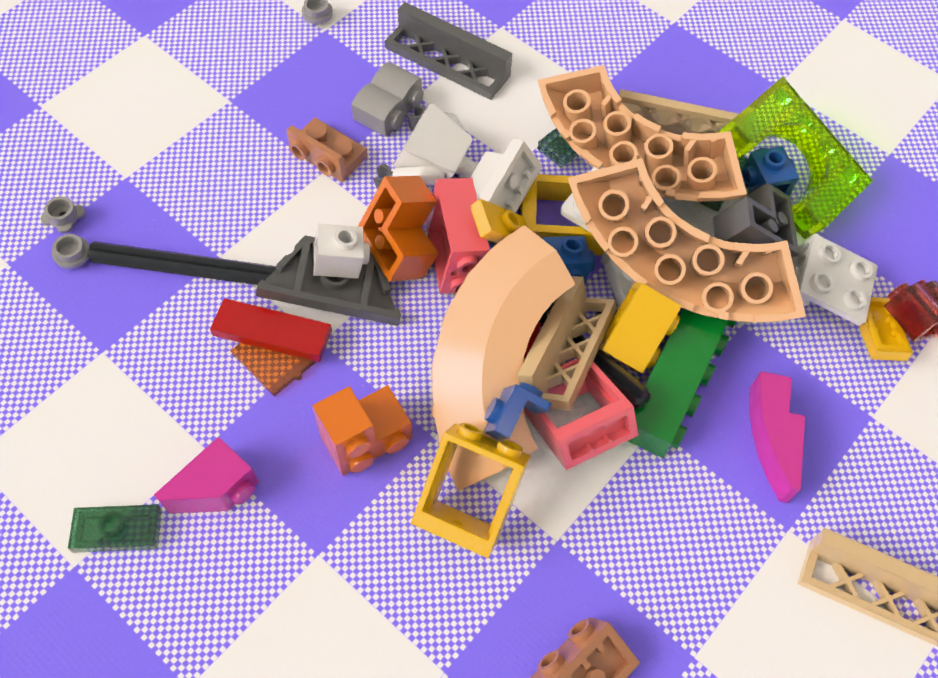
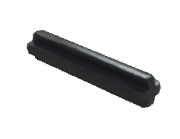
M580 335L573 338L572 341L577 344L586 340V338ZM598 349L593 362L631 402L634 408H643L645 403L651 399L648 389Z

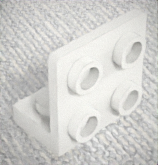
M512 139L504 154L485 152L470 177L473 179L477 199H483L516 213L542 165L523 140Z
M813 234L798 247L799 255L792 258L803 306H807L811 301L857 325L865 323L877 273V265L817 234Z

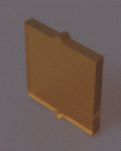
M239 343L230 350L232 355L273 396H276L295 379L301 380L302 374L316 363V361L244 343Z

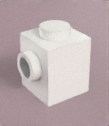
M318 223L313 244L314 276L359 278L362 264L367 265L370 256L369 242H364L363 227Z

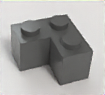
M769 183L764 184L713 217L715 238L733 243L766 244L787 240L791 258L799 255L791 197Z

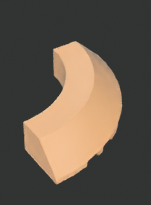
M605 65L538 80L543 102L555 127L570 147L592 167L595 166L597 169H601L602 166L606 168L643 158L647 173L661 197L702 202L725 201L745 198L747 196L731 131L707 134L683 132L682 135L661 130L660 125L647 120L638 113L633 114L622 103V98L618 95L608 77Z
M643 158L568 178L576 205L597 243L611 260L636 283H643L681 305L683 309L723 320L773 322L806 317L787 240L766 244L733 243L712 237L693 227L683 219H680L664 203L665 201L653 186Z
M525 225L505 237L485 254L468 273L444 315L437 348L434 351L431 380H433L432 417L435 418L439 438L438 445H440L444 432L454 423L458 425L460 423H469L484 431L488 421L484 420V416L491 401L495 397L500 398L504 388L515 384L519 385L517 374L523 364L529 339L538 321L559 296L576 285L557 250ZM523 409L510 438L506 440L519 444L523 448L522 452L530 454L538 448L530 433ZM486 433L483 434L484 436L489 437V438L494 439V440H496V441L499 442V440H497V439H495V438L489 436L488 434H486ZM458 445L448 472L456 489L460 491L508 468V466Z

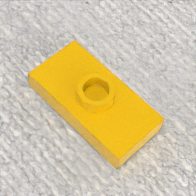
M479 199L470 205L479 235L486 240L498 244L525 225L528 228L524 216L516 214L511 210L504 209L483 199Z
M871 297L866 322L858 325L870 358L872 360L908 361L913 351L891 299Z

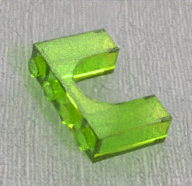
M784 76L717 132L731 131L738 160L765 138L769 137L785 139L801 151L808 164L809 183L804 193L792 203L795 229L803 239L826 228L873 182Z

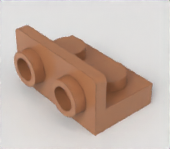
M315 117L302 130L292 125L286 130L289 149L295 157L300 160L305 159L315 165L324 175L332 176L342 183L368 157L367 148Z
M589 617L576 623L568 633L569 638L557 650L549 652L540 660L538 670L531 678H627L640 664V661L609 622Z

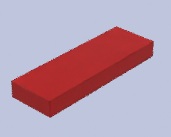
M224 298L210 331L212 336L320 362L330 338L332 327L329 323Z

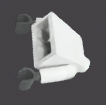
M431 102L427 108L418 105L414 109L415 116L411 114L407 116L412 133L393 164L396 168L394 171H391L388 165H379L376 170L380 178L376 177L373 181L378 189L385 176H420L424 183L430 186H435L436 179H450L454 174L462 178H470L478 165L465 156L473 141L472 137L465 131L455 114L443 112Z

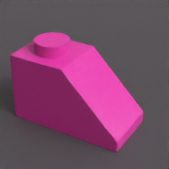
M218 437L158 490L154 496L169 514L229 511L235 504L240 505L248 500L259 482L253 469Z

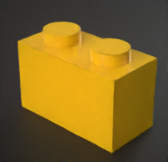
M633 283L613 317L599 349L633 370L643 373L645 368L650 369L657 361L661 352L658 346L664 336L671 335L680 321V316L677 314L682 306L643 283Z

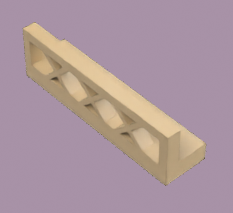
M620 89L619 92L622 103L633 114L638 113L647 120L660 125L661 130L682 135L683 132L707 134L731 131L736 150H741L752 125L753 116Z
M571 276L576 285L557 298L517 374L519 384L521 382L527 383L543 392L541 398L552 403L550 408L571 411L617 310L616 299L587 298L584 278L578 276ZM586 311L602 312V314L588 320L584 317ZM587 332L591 336L577 344L572 341L573 338ZM574 357L579 360L578 364L564 370L560 367L561 363ZM562 383L567 387L564 395L547 393L549 389Z
M824 528L810 540L798 585L938 647V624L935 620L938 617V576L827 528ZM817 559L831 565L839 581L829 585L813 578L812 575ZM863 579L872 583L880 599L872 603L860 599L852 582ZM842 586L845 591H842L838 588ZM904 597L913 601L922 618L913 622L903 618L893 600ZM883 604L886 610L878 606ZM929 609L934 610L936 612L932 614ZM925 623L927 628L921 626L920 624Z

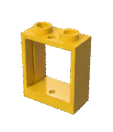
M538 174L520 205V215L524 216L528 228L540 238L584 236L589 251H593L594 255L602 256L604 250L599 246L592 233L582 227L536 224L537 200L566 201L572 194L568 178L573 177Z
M454 423L443 434L411 524L489 558L497 545L531 455L522 452L523 448L513 441L500 439L498 442L484 436V431L469 423H460L458 425ZM458 445L513 468L492 524L437 501Z

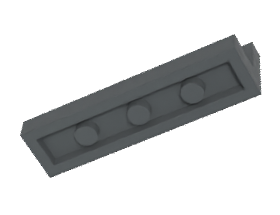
M404 2L399 7V26L385 40L386 49L489 100H492L510 78L513 53L409 3ZM403 36L414 40L416 44L403 45L399 41ZM435 50L441 53L442 57L429 58L423 52ZM461 63L466 65L468 70L456 71L450 65ZM488 76L494 79V82L487 86L478 82L477 78Z

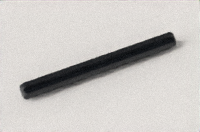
M97 241L90 243L87 253L90 261L93 263L257 285L262 279L265 281L276 270V266Z

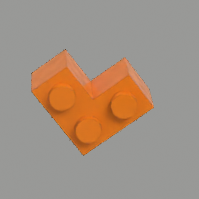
M385 176L358 227H363L364 242H369L370 252L389 282L424 278L439 254L422 229L437 200L420 176Z
M388 385L360 400L356 398L352 389L348 386L312 405L321 439L343 476L351 471L358 473L367 469L375 458L386 452L393 454L400 451L412 439V423Z

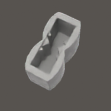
M391 62L385 63L376 72L371 82L365 85L352 101L353 120L385 137L393 130H398L405 120V114L411 111L412 108L415 109L420 105L423 99L422 78Z

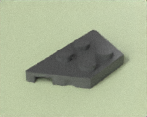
M305 235L294 246L293 252L285 255L276 264V270L265 281L262 279L257 284V297L398 326L401 318L399 308L395 309L390 296L391 287L388 279L382 273L371 252L368 264H362L359 278L314 276L313 244L315 237Z

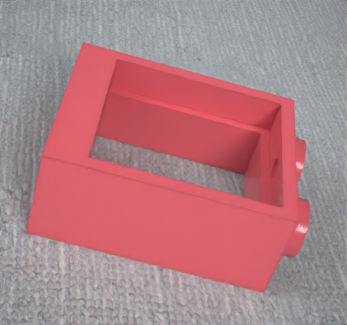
M472 178L436 179L433 196L437 202L427 217L425 226L428 238L439 253L433 263L440 294L453 293L456 295L468 273L490 251L488 240L481 238L471 211L470 205L478 200Z
M577 358L560 365V367L564 370L578 364L579 360ZM592 362L577 396L589 392L602 408L559 428H556L545 412L535 414L523 408L526 417L566 470L638 436L634 406L594 362ZM562 383L549 389L547 393L564 395L567 387Z

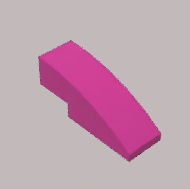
M760 371L750 386L749 392L752 435L758 458L769 484L779 502L788 503L801 490L805 416L789 412L792 377Z

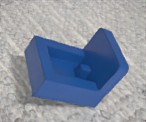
M521 382L519 385L515 384L503 389L500 398L495 397L486 410L484 420L488 421L484 433L497 440L510 438L523 408L539 414L548 412L552 403L541 398L543 392L530 384Z

